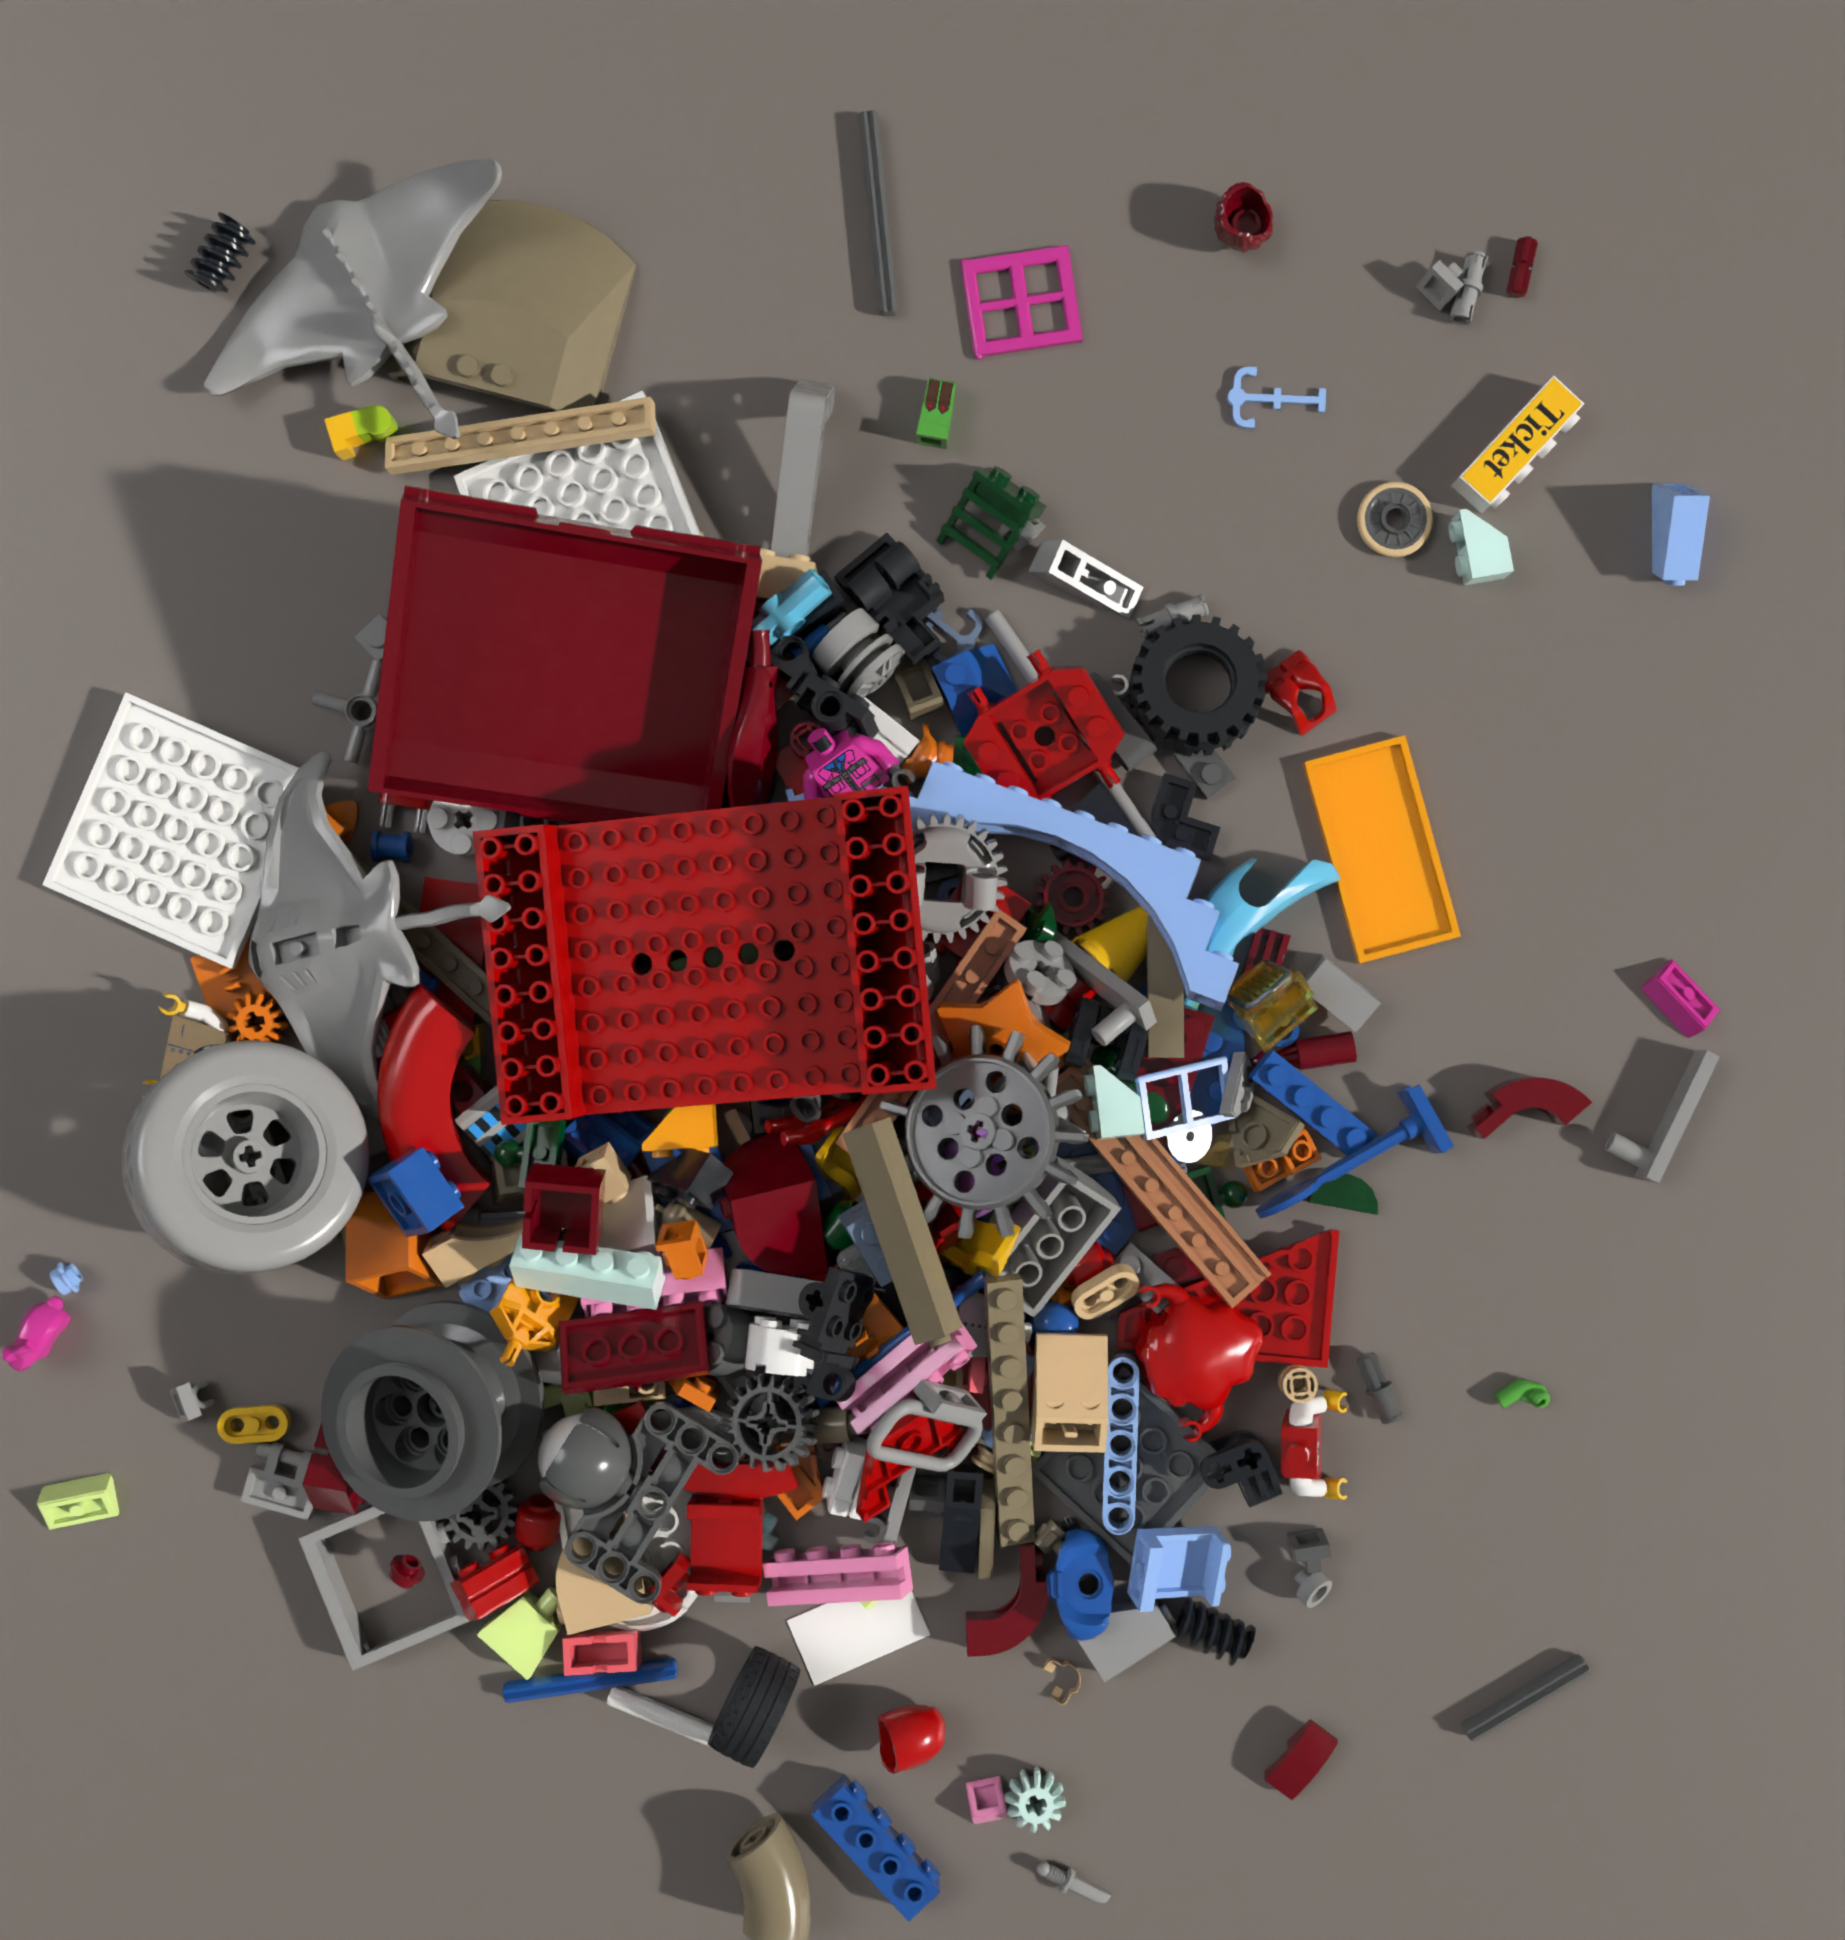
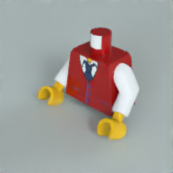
M1327 1388L1323 1395H1316L1308 1402H1294L1290 1409H1286L1281 1425V1477L1289 1478L1290 1489L1298 1496H1324L1327 1499L1338 1500L1347 1498V1495H1341L1339 1491L1340 1484L1347 1483L1346 1479L1334 1477L1321 1479L1322 1413L1326 1409L1339 1413L1346 1412L1347 1406L1340 1404L1341 1398L1347 1395L1346 1392Z

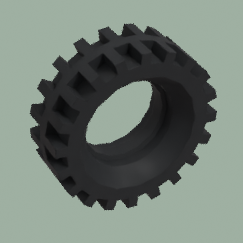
M1201 614L1192 615L1191 621L1182 623L1180 617L1172 619L1170 627L1164 629L1161 625L1155 629L1150 640L1145 639L1138 656L1135 658L1129 681V689L1131 691L1129 699L1130 708H1135L1137 713L1135 720L1140 726L1144 724L1149 730L1147 735L1150 739L1154 741L1158 737L1165 742L1164 749L1170 752L1173 746L1184 749V756H1192L1193 751L1203 750L1204 756L1212 755L1216 748L1222 747L1223 750L1230 748L1234 740L1237 738L1242 739L1246 735L1264 701L1267 672H1262L1261 667L1264 662L1262 654L1255 655L1252 650L1255 642L1250 636L1243 640L1237 635L1240 629L1238 626L1232 624L1230 629L1220 626L1221 618L1213 616L1211 623L1201 622ZM1199 654L1211 657L1220 663L1229 675L1231 686L1229 696L1225 702L1210 712L1202 713L1188 711L1177 705L1167 692L1165 678L1168 669L1178 659L1187 655Z

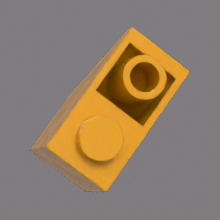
M716 1104L673 1108L642 1143V1151H652V1158L674 1156L673 1149L691 1148L710 1153L709 1147L718 1146Z

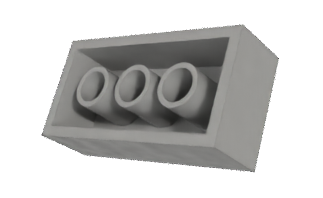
M1056 1156L1054 1163L1071 1170L1079 1179L1076 1185L1060 1183L1048 1174L1036 1188L1037 1193L1047 1202L1052 1212V1215L1047 1219L1036 1215L1024 1198L1010 1213L1013 1223L1020 1226L1021 1230L1004 1269L999 1275L1019 1273L1023 1282L1024 1312L1034 1318L1121 1209L1110 1189ZM983 1271L988 1278L993 1277L988 1271Z

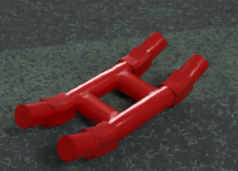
M862 1092L833 1094L827 1097L825 1105L820 1108L821 1116L818 1120L803 1122L792 1114L766 1120L765 1131L767 1134L781 1133L780 1141L783 1146L811 1145L821 1140V1137L850 1122L869 1094L861 1098L859 1097L862 1095ZM836 1108L841 1110L826 1119L822 1117Z

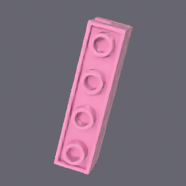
M723 1247L707 1249L709 1255L703 1276H697L690 1280H675L670 1266H666L664 1263L663 1255H656L662 1258L665 1281L657 1307L702 1301L704 1307H709L712 1305L711 1301L717 1303L726 1301L728 1285ZM581 1298V1306L586 1317L647 1309Z
M963 1324L962 1328L950 1334L951 1341L935 1347H931L929 1341L915 1345L910 1335L855 1381V1391L848 1400L843 1402L836 1401L842 1411L851 1410L856 1418L850 1423L858 1435L871 1433L885 1412L897 1402L905 1399L917 1400V1394L914 1392V1389L922 1379L941 1384L944 1381L942 1375L950 1369L956 1370L970 1360L968 1354L978 1346Z
M894 1542L878 1543L870 1549H861L860 1544H850L840 1547V1550L828 1551L827 1546H817L807 1549L805 1553H795L794 1548H785L775 1551L774 1556L762 1564L764 1578H772L773 1587L766 1592L768 1606L903 1599L913 1590L907 1546L895 1547Z

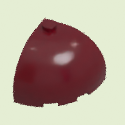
M772 1133L757 1137L737 1148L724 1162V1165L733 1172V1175L727 1185L724 1186L723 1192L725 1197L719 1198L722 1216L724 1220L730 1218L737 1240L745 1255L758 1267L777 1275L798 1277L828 1271L816 1179L798 1146H783L780 1141L781 1133Z

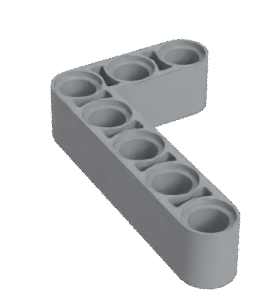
M800 379L791 390L771 551H774L777 557L789 558L790 554L808 556L824 427L832 414L835 384Z

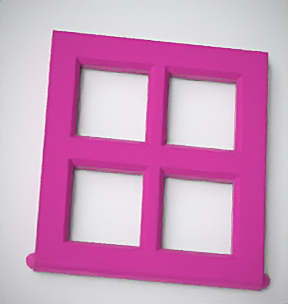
M1068 245L971 260L963 258L961 260L960 267L974 357L977 360L986 356L1080 343L1083 341ZM1056 263L1060 291L1027 296L1023 267ZM1009 270L1013 298L980 303L976 274ZM1062 301L1066 329L1033 334L1029 306ZM1015 308L1019 336L986 341L982 313Z

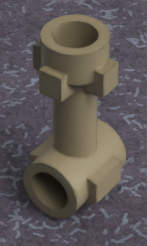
M1051 1518L1048 1523L1044 1521L1035 1530L1034 1543L1045 1554H1048L1052 1549L1058 1554L1064 1542L1062 1538L1066 1532ZM1089 1573L1084 1574L1083 1576H1081V1578L1079 1579V1581H1080V1582L1083 1581V1580L1086 1579L1090 1574H1089Z

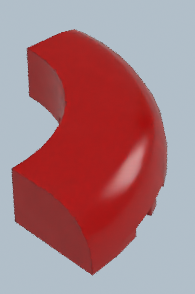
M419 982L405 1000L395 1018L384 1046L377 1087L378 1116L382 1138L391 1162L410 1150L424 1147L425 1150L431 1151L440 1163L439 1170L446 1181L450 1180L460 1191L461 1198L459 1199L464 1208L439 1225L442 1230L447 1232L458 1223L488 1188L491 1175L477 1163L460 1139L454 1123L451 1105V1085L454 1071L466 1045L474 1036L476 1027Z

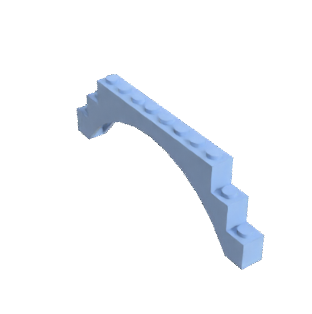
M933 761L918 798H914V794L909 791L912 829L917 827V816H920L924 824L929 823L931 812L934 813L938 822L942 821L944 812H948L951 822L955 823L957 816L961 814L964 817L965 827L971 820L977 822L975 832L986 828L992 834L1017 835L1055 845L1095 865L1123 886L1152 918L1172 952L1187 999L1219 1011L1222 1010L1239 963L1234 962L1233 957L1225 952L1214 950L1210 953L1206 951L1220 911L1215 910L1214 905L1206 900L1195 898L1194 901L1187 899L1201 859L1196 858L1192 851L1181 847H1176L1175 850L1161 845L1162 842L1153 836L1142 835L1139 837L1130 834L1128 829L1120 824L1113 822L1108 823V825L1095 821V817L1085 811L1075 810V812L1065 810L1055 800L1049 798L1038 800L1028 796V792L1020 787L1009 786L1006 788L995 784L996 781L987 775L977 773L973 776L962 772L963 769L960 766L948 761H944L943 764ZM922 832L918 834L919 840L915 843L924 841L925 836Z

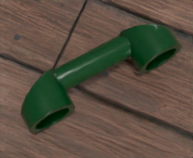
M1101 1046L1093 1051L1090 1062L1093 1065H1101L1114 1075L1118 1053L1110 1046ZM1120 1080L1137 1094L1135 1080L1133 1083ZM1147 1092L1151 1124L1162 1123L1169 1115V1104L1158 1093Z

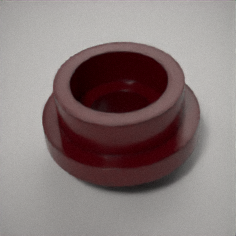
M396 1555L390 1562L389 1577L396 1585L402 1588H412L415 1584L420 1583L425 1575L420 1560L413 1555Z

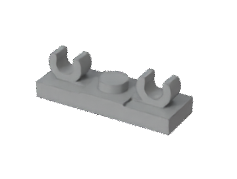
M912 1467L898 1476L895 1487L888 1485L887 1492L891 1506L888 1507L887 1519L879 1513L868 1520L870 1523L877 1524L880 1529L876 1532L865 1530L863 1538L865 1541L878 1543L882 1540V1542H894L896 1545L916 1467Z

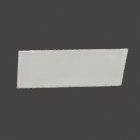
M912 1591L903 1599L879 1600L869 1610L865 1609L860 1602L826 1603L787 1620L814 1686L930 1636Z

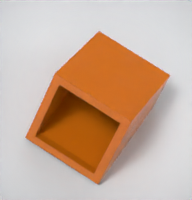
M375 1192L363 1193L357 1208L346 1223V1282L385 1300L444 1286L422 1256L429 1238L436 1235L435 1229L430 1233L406 1237Z

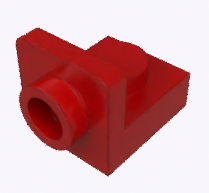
M681 1551L660 1573L662 1587L659 1596L652 1602L659 1611L663 1613L668 1612L673 1617L678 1614L684 1602L675 1592L683 1586L690 1576L686 1571L691 1560ZM653 1581V1583H652V1585H651V1587H650L648 1593L652 1592V1591L655 1589V1582H654V1581Z

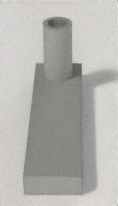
M1058 931L1056 932L1053 941L1062 946L1064 955L1072 964L1076 977L1116 1007L1112 1013L1091 1029L1092 1035L1102 1046L1108 1045L1134 1022L1146 1031L1157 1022L1148 998Z
M1708 1050L1694 1051L1648 1148L1614 1132L1608 1138L1604 1150L1638 1167L1635 1176L1648 1182L1660 1183L1720 1056Z

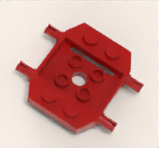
M1037 649L1034 653L1032 652L1027 656L1037 672V678L996 703H989L980 686L967 693L976 706L979 716L963 743L982 773L993 778L996 781L995 784L1006 788L1009 786L1020 787L1028 792V796L1042 800V798L1051 799L1054 793L1094 769L1100 773L1108 789L1112 788L1114 784L1117 785L1121 782V779H1119L1110 764L1112 761L1110 758L1124 737L1125 732L1085 667L1049 666L1040 649ZM1053 689H1054L1055 692L1057 693V695H1058V697L1060 698L1061 702H1062L1063 705L1065 706L1066 710L1068 711V713L1070 714L1071 718H1072L1073 721L1075 722V724H1076V726L1078 727L1079 731L1081 732V734L1083 735L1084 739H1085L1086 742L1088 743L1090 749H1088V747H1087V745L1085 744L1084 740H1083L1082 737L1080 736L1079 732L1077 731V729L1075 728L1074 724H1073L1072 721L1070 720V718H1069V716L1067 715L1066 711L1064 710V708L1062 707L1061 703H1060L1059 700L1057 699L1056 695H1055L1054 692L1052 691ZM1002 723L1037 781H1031L996 724ZM1041 726L1050 727L1054 731L1055 739L1048 744L1039 742L1035 735L1036 729Z

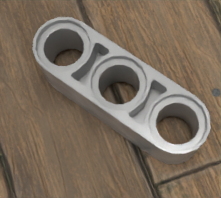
M731 1269L725 1305L737 1309L811 1320L800 1311L799 1295L807 1284L820 1281L746 1269Z

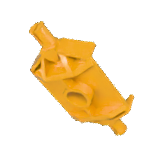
M567 1233L562 1234L561 1241H565ZM512 1276L499 1304L489 1312L508 1343L499 1359L500 1362H505L504 1365L512 1367L522 1349L549 1352L555 1348L559 1342L558 1321L570 1319L580 1297L549 1292L551 1301L546 1302L540 1297L539 1290L516 1287Z

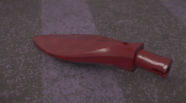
M751 630L748 644L750 667L744 668L739 713L729 747L728 795L730 807L765 804L772 783L778 750V727L774 692L779 666H771L770 630Z

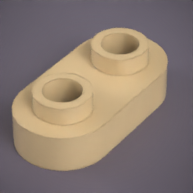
M1116 1264L1079 1285L1073 1291L1071 1302L1076 1314L1080 1318L1087 1320L1102 1316L1137 1293L1139 1287L1138 1277L1134 1269L1127 1264Z

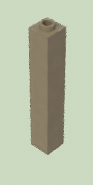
M891 1117L842 1133L914 1344L918 1345L929 1341L930 1346L935 1347L951 1341L950 1334L963 1326Z

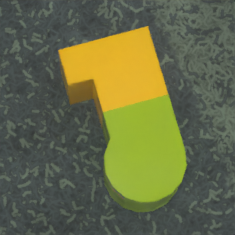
M371 405L324 419L333 450L342 461L356 457L354 447L373 441L384 443L386 442V437L396 436L398 431L395 418L386 408L380 405Z

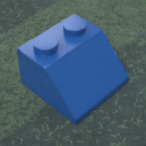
M424 1147L410 1150L367 1177L368 1183L406 1237L430 1233L464 1208L459 1199L461 1198L460 1191L450 1180L446 1181L439 1170L440 1163L431 1151L425 1150Z

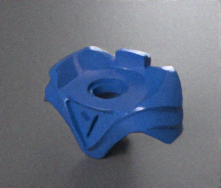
M1069 1530L1066 1532L1065 1541L1059 1550L1056 1567H1052L1046 1575L1047 1595L1051 1598L1052 1602L1057 1603L1060 1618L1067 1628L1069 1638L1083 1641L1095 1638L1108 1627L1114 1579L1105 1541L1090 1530ZM1087 1573L1094 1575L1097 1579L1098 1588L1092 1595L1083 1594L1078 1585L1081 1576Z

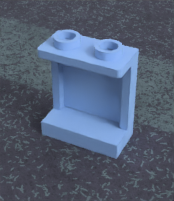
M1216 1526L1137 1529L1127 1593L1140 1612L1153 1611L1155 1599L1202 1596L1206 1598L1211 1607L1219 1606L1221 1593L1224 1592L1226 1586V1565L1231 1558L1230 1543Z

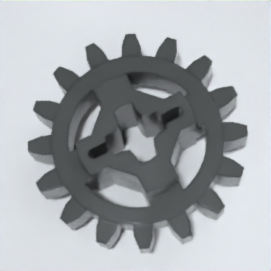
M506 1479L501 1481L500 1484L497 1483L487 1487L474 1502L460 1512L444 1518L450 1521L444 1528L445 1532L454 1530L456 1533L452 1540L454 1543L462 1538L466 1540V1550H469L474 1543H477L479 1551H484L488 1541L495 1548L500 1544L499 1536L504 1539L510 1536L512 1532L507 1526L514 1527L516 1525V1517L511 1514L517 1512L520 1504L511 1503V1499L517 1493L515 1490L506 1492L504 1489L508 1483ZM489 1491L495 1494L499 1500H496ZM478 1504H480L481 1510L487 1511L483 1518L480 1512L473 1510ZM499 1517H502L498 1528L490 1532L491 1520H497ZM462 1522H464L469 1528H471V1530L466 1528Z

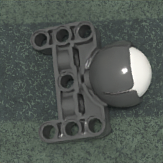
M665 1401L652 1404L631 1435H628L620 1421L614 1416L595 1407L588 1406L584 1413L569 1415L557 1421L544 1435L539 1447L538 1467L542 1477L539 1488L548 1498L566 1508L583 1509L584 1514L565 1545V1554L568 1560L636 1603L649 1604L659 1596L662 1587V1577L656 1568L641 1560V1556L697 1464L699 1463L713 1473L726 1475L737 1467L739 1461L738 1448L731 1444V1440ZM657 1409L667 1410L671 1415V1424L664 1429L655 1427L651 1421V1415ZM688 1428L698 1429L702 1435V1442L699 1446L690 1448L683 1443L682 1433ZM665 1447L664 1449L667 1451L654 1473L648 1472L662 1448ZM719 1447H726L732 1451L733 1460L727 1466H719L713 1461L712 1454ZM631 1484L635 1486L633 1492L628 1490ZM649 1492L659 1493L663 1498V1506L656 1511L648 1510L644 1506L643 1497ZM626 1511L627 1517L616 1535L609 1536L622 1513ZM579 1537L589 1539L593 1545V1551L585 1556L577 1554L573 1548L574 1540ZM615 1556L622 1560L624 1570L621 1573L613 1575L606 1571L604 1561L609 1557ZM641 1576L651 1577L655 1582V1589L647 1594L639 1592L635 1586L636 1579Z

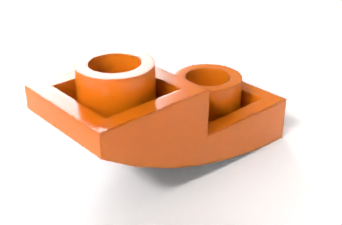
M1305 1127L1300 1132L1287 1155L1245 1167L1242 1170L1253 1191L1260 1192L1286 1176L1294 1175L1321 1160L1322 1157Z

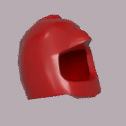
M905 1705L891 1709L878 1716L882 1765L892 1774L910 1770L927 1763L941 1751L945 1743V1721L942 1713L934 1706Z

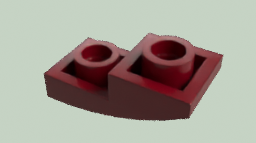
M1309 1719L1287 1740V1750L1264 1771V1780L1286 1797L1293 1800L1326 1763L1336 1748L1338 1739Z

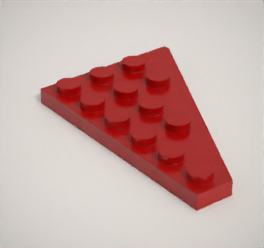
M1328 1229L1257 1257L1271 1275L1265 1278L1259 1286L1235 1306L1240 1313L1256 1320L1263 1330V1343L1255 1361L1328 1368L1339 1230ZM1205 1278L1182 1286L1190 1297L1204 1305H1208L1213 1301L1223 1300ZM1141 1303L1121 1310L1118 1314L1116 1348L1135 1350V1346L1141 1340L1145 1325L1159 1320L1160 1316L1151 1308L1144 1307Z

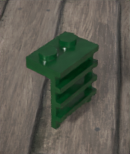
M997 466L975 470L971 482L967 488H964L961 493V499L951 510L952 514L940 530L942 531L936 539L938 543L944 544L949 535L991 565L986 574V577L990 580L997 574L1028 521L1040 518L1046 508V505L1039 501L1040 496L1038 493L1026 486L1020 488L1010 481L1012 476L1007 471ZM969 500L1013 530L1009 538L1006 539L965 510ZM960 518L1000 546L1002 549L996 557L955 528L954 525Z

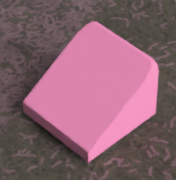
M1000 1776L965 1783L974 1824L1008 1817Z

